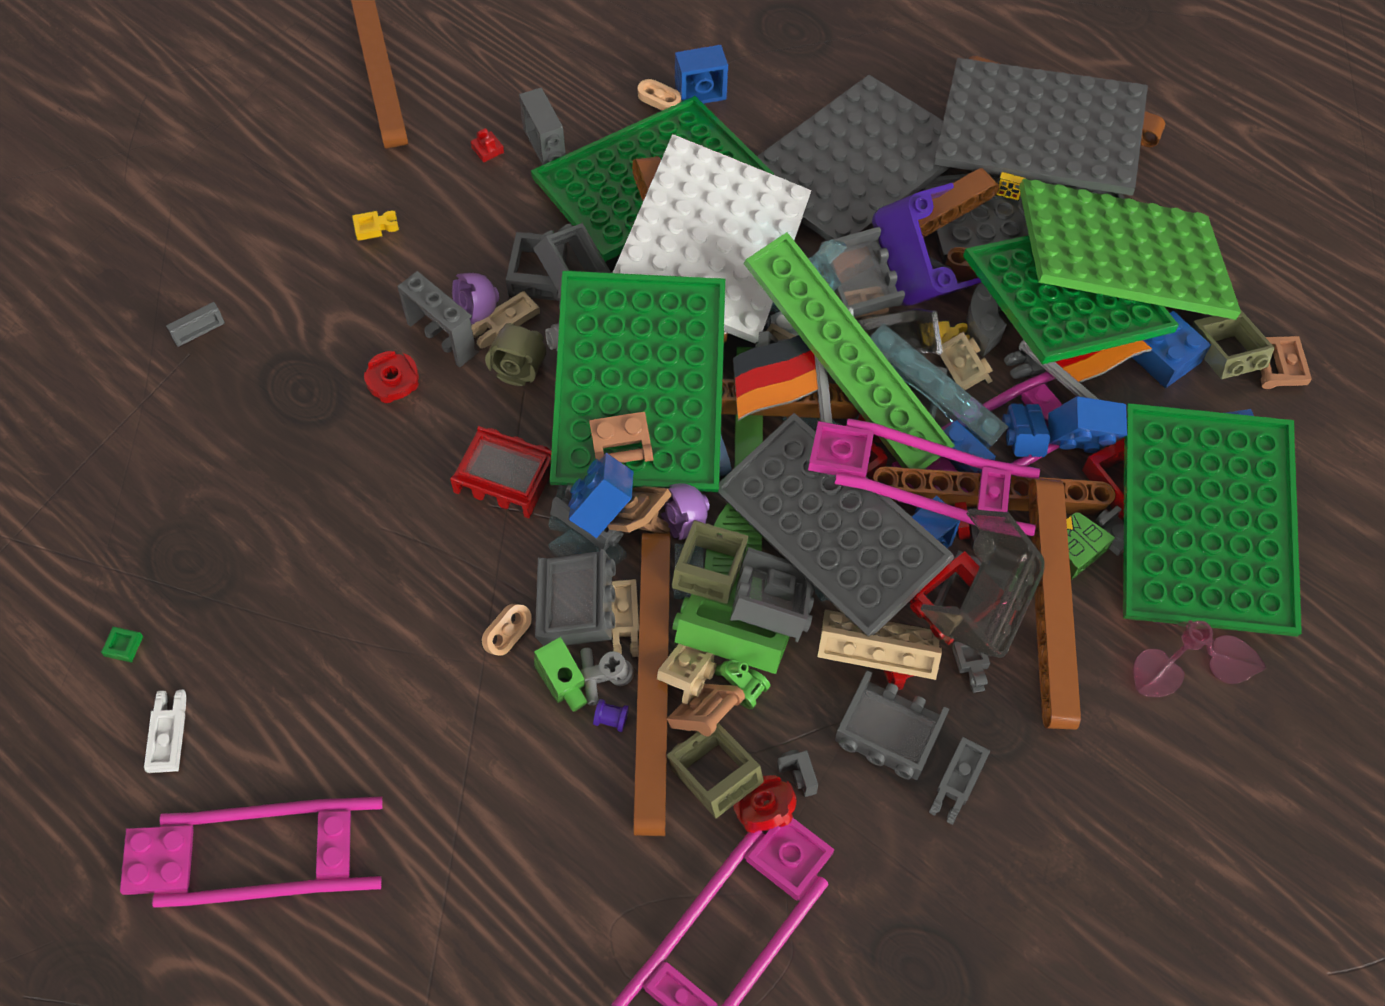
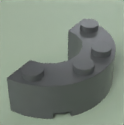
M981 282L974 291L966 322L968 325L967 335H970V339L974 338L981 350L978 353L984 357L1001 342L1006 324L999 316V312L1002 309Z

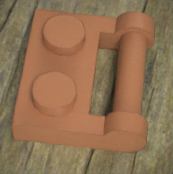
M1266 337L1274 346L1273 355L1279 374H1273L1270 363L1267 368L1261 369L1262 378L1260 381L1262 388L1271 389L1276 386L1308 385L1312 378L1300 337Z
M645 412L589 420L596 459L600 460L604 456V448L641 443V449L610 453L609 455L621 463L643 459L645 462L653 461Z
M704 684L698 697L694 696L688 705L681 703L667 718L671 729L699 731L704 736H710L716 730V724L728 711L745 699V694L738 686Z

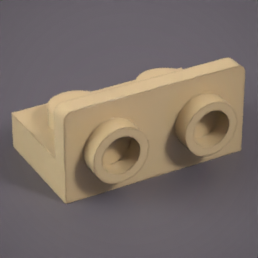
M964 332L936 348L961 392L984 379L988 384L992 382L988 373L993 370L986 358L980 360L976 354L981 350L974 338L968 340Z
M678 644L659 668L657 679L684 690L682 703L688 705L694 696L698 697L700 695L705 680H710L713 677L717 664L714 663L715 655Z

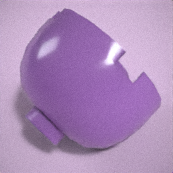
M478 273L457 274L456 276L459 279L453 280L452 284L453 301L471 314V325L489 317L494 312L499 301L497 288L484 275Z
M678 483L670 485V488H668L671 497L664 504L666 512L661 513V516L669 524L671 536L673 538L679 537L678 540H682L688 537L694 520L706 523L707 511L710 505L707 497L704 494L702 495L694 486Z

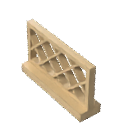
M825 610L817 657L936 680L942 648H939V639L933 635L930 629L887 622L875 635L867 636L843 613Z

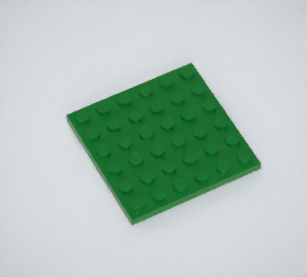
M1029 235L965 249L963 257L1042 365L1174 333L1179 326L1167 309L1161 305L1040 283L1038 281Z

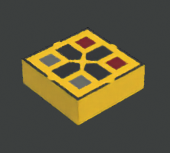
M1002 172L998 183L1000 188L996 195L1019 201L1021 197L1019 186L1022 179L1026 178Z

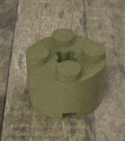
M506 323L498 332L485 357L487 367L490 371L493 368L498 373L497 378L511 385L523 386L528 381L530 383L533 382L547 353L542 334L515 326L512 323Z

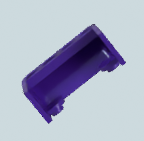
M953 183L921 191L883 206L872 217L874 228L880 227L881 229L878 240L881 249L887 248L889 253L887 260L888 268L890 271H896L897 281L895 286L897 292L904 290L905 297L901 304L903 306L915 305L965 290L981 283V280L976 278L958 284L955 274L951 269L947 267L933 269L918 220L924 219L931 214L933 210L932 199L938 198L953 189Z

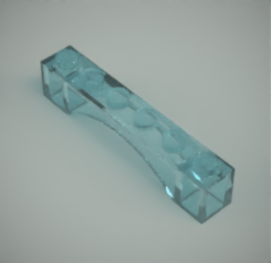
M884 323L870 337L906 383L925 395L952 423L957 420L988 450L1009 427Z

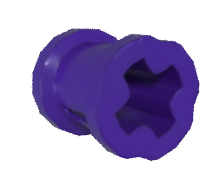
M599 699L593 725L603 724L615 727L619 732H623L629 706L618 707L606 704L605 700Z

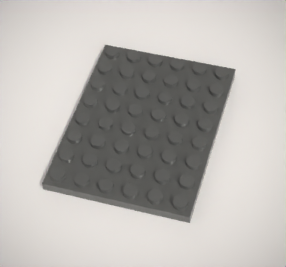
M957 58L934 165L971 171L983 168L987 173L1001 175L1004 172L1030 180L1133 195L1136 186L1148 85Z
M871 75L866 76L757 156L775 176L811 190L801 223L827 241L874 228L872 217L878 209L920 192L950 168L934 165L943 120Z

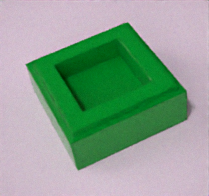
M113 626L101 653L104 657L132 663L143 635L137 631Z

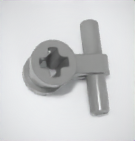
M583 648L580 651L583 668L580 672L584 677L588 705H596L599 701L597 683L610 680L617 686H624L633 679L634 668L620 653L615 651L608 652L601 658L599 665L594 666L592 649Z

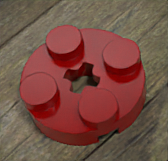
M395 351L380 353L369 361L368 369L364 372V379L368 390L384 403H390L393 400L406 397L412 391H415L419 385L416 363L409 355L404 353L403 355L395 354ZM390 372L393 375L398 374L394 379H387V374Z
M774 775L763 776L764 782L734 804V811L738 820L747 832L755 833L777 826L784 827L792 821V813L795 810L797 800L794 790L788 781L787 783L782 782L780 777ZM766 800H769V801H770V802L767 803L766 805H763V804H764V801H766Z

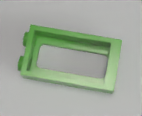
M694 594L684 598L681 613L676 614L672 627L673 630L677 631L675 643L729 660L746 662L748 666L767 672L777 673L789 641V636L740 620L731 621L734 602L732 598H729L728 604Z

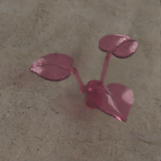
M1189 620L1188 622L1183 621L1173 624L1175 626L1187 627V629L1182 634L1184 645L1170 659L1165 652L1159 649L1145 650L1136 658L1133 674L1135 688L1140 694L1148 697H1163L1172 694L1181 686L1184 679V671L1174 662L1188 648L1198 650L1206 645L1207 653L1213 656L1209 663L1212 673L1219 680L1228 684L1244 682L1263 671L1266 666L1260 656L1242 640L1225 635L1218 637L1214 641L1212 639L1213 630L1208 623Z

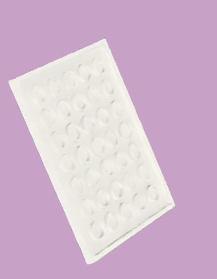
M672 134L613 273L726 279L724 331L756 344L759 340V332H763L773 301L743 263L747 258L786 232H788L793 240L795 239L811 190Z

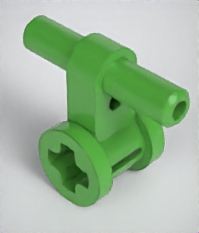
M727 660L717 665L714 674L716 676H724L733 686H738L743 690L745 699L740 704L747 709H753L759 695L762 692H766L770 687L769 681L761 673L753 669L748 671L749 666L746 662Z

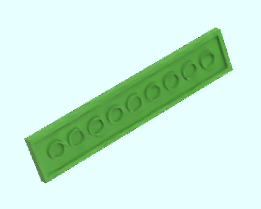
M788 232L745 260L743 264L866 422L876 423L950 448L955 446ZM878 436L902 468L925 469L941 457Z

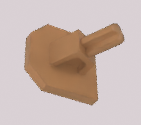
M649 486L632 488V499L607 527L609 530L623 532L639 529L652 533H670L669 524L657 517L658 511L671 497L669 489Z

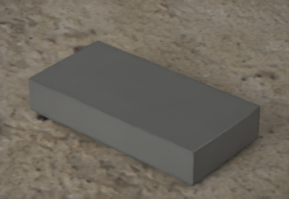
M212 302L166 325L175 344L179 347L223 325L225 322L218 307Z

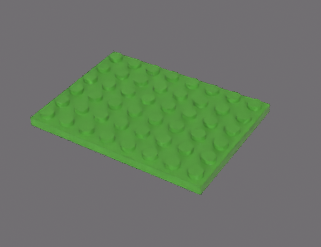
M1022 179L1019 189L1038 281L1040 283L1234 320L1240 315L1241 310L1207 215L1200 212H1187L1179 208L1162 207L1155 203L1137 202L1130 198L1122 199L1109 194L1092 193L1085 189L1067 188L1060 184L1052 185L1039 180Z

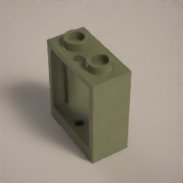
M1242 310L1236 320L1211 316L1193 322L1192 328L1211 344L1204 359L1221 380L1261 370L1269 366L1274 346ZM1235 336L1247 352L1227 356L1216 341Z
M694 520L674 570L672 588L728 604L745 556L749 536ZM698 546L733 556L734 560L728 576L689 565L695 547Z
M719 723L716 724V730L710 736H704L697 731L692 737L676 745L667 754L672 771L715 818L719 817L764 782L760 765ZM719 745L739 768L709 791H706L686 768Z

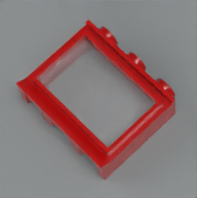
M478 426V431L455 474L450 478L454 493L459 494L462 487L465 486L471 488L473 497L478 500H483L485 494L497 497L498 505L503 509H508L510 503L522 506L524 517L530 518L550 477L552 451L543 445L536 446L527 443L520 437H510L501 434L496 429H486Z

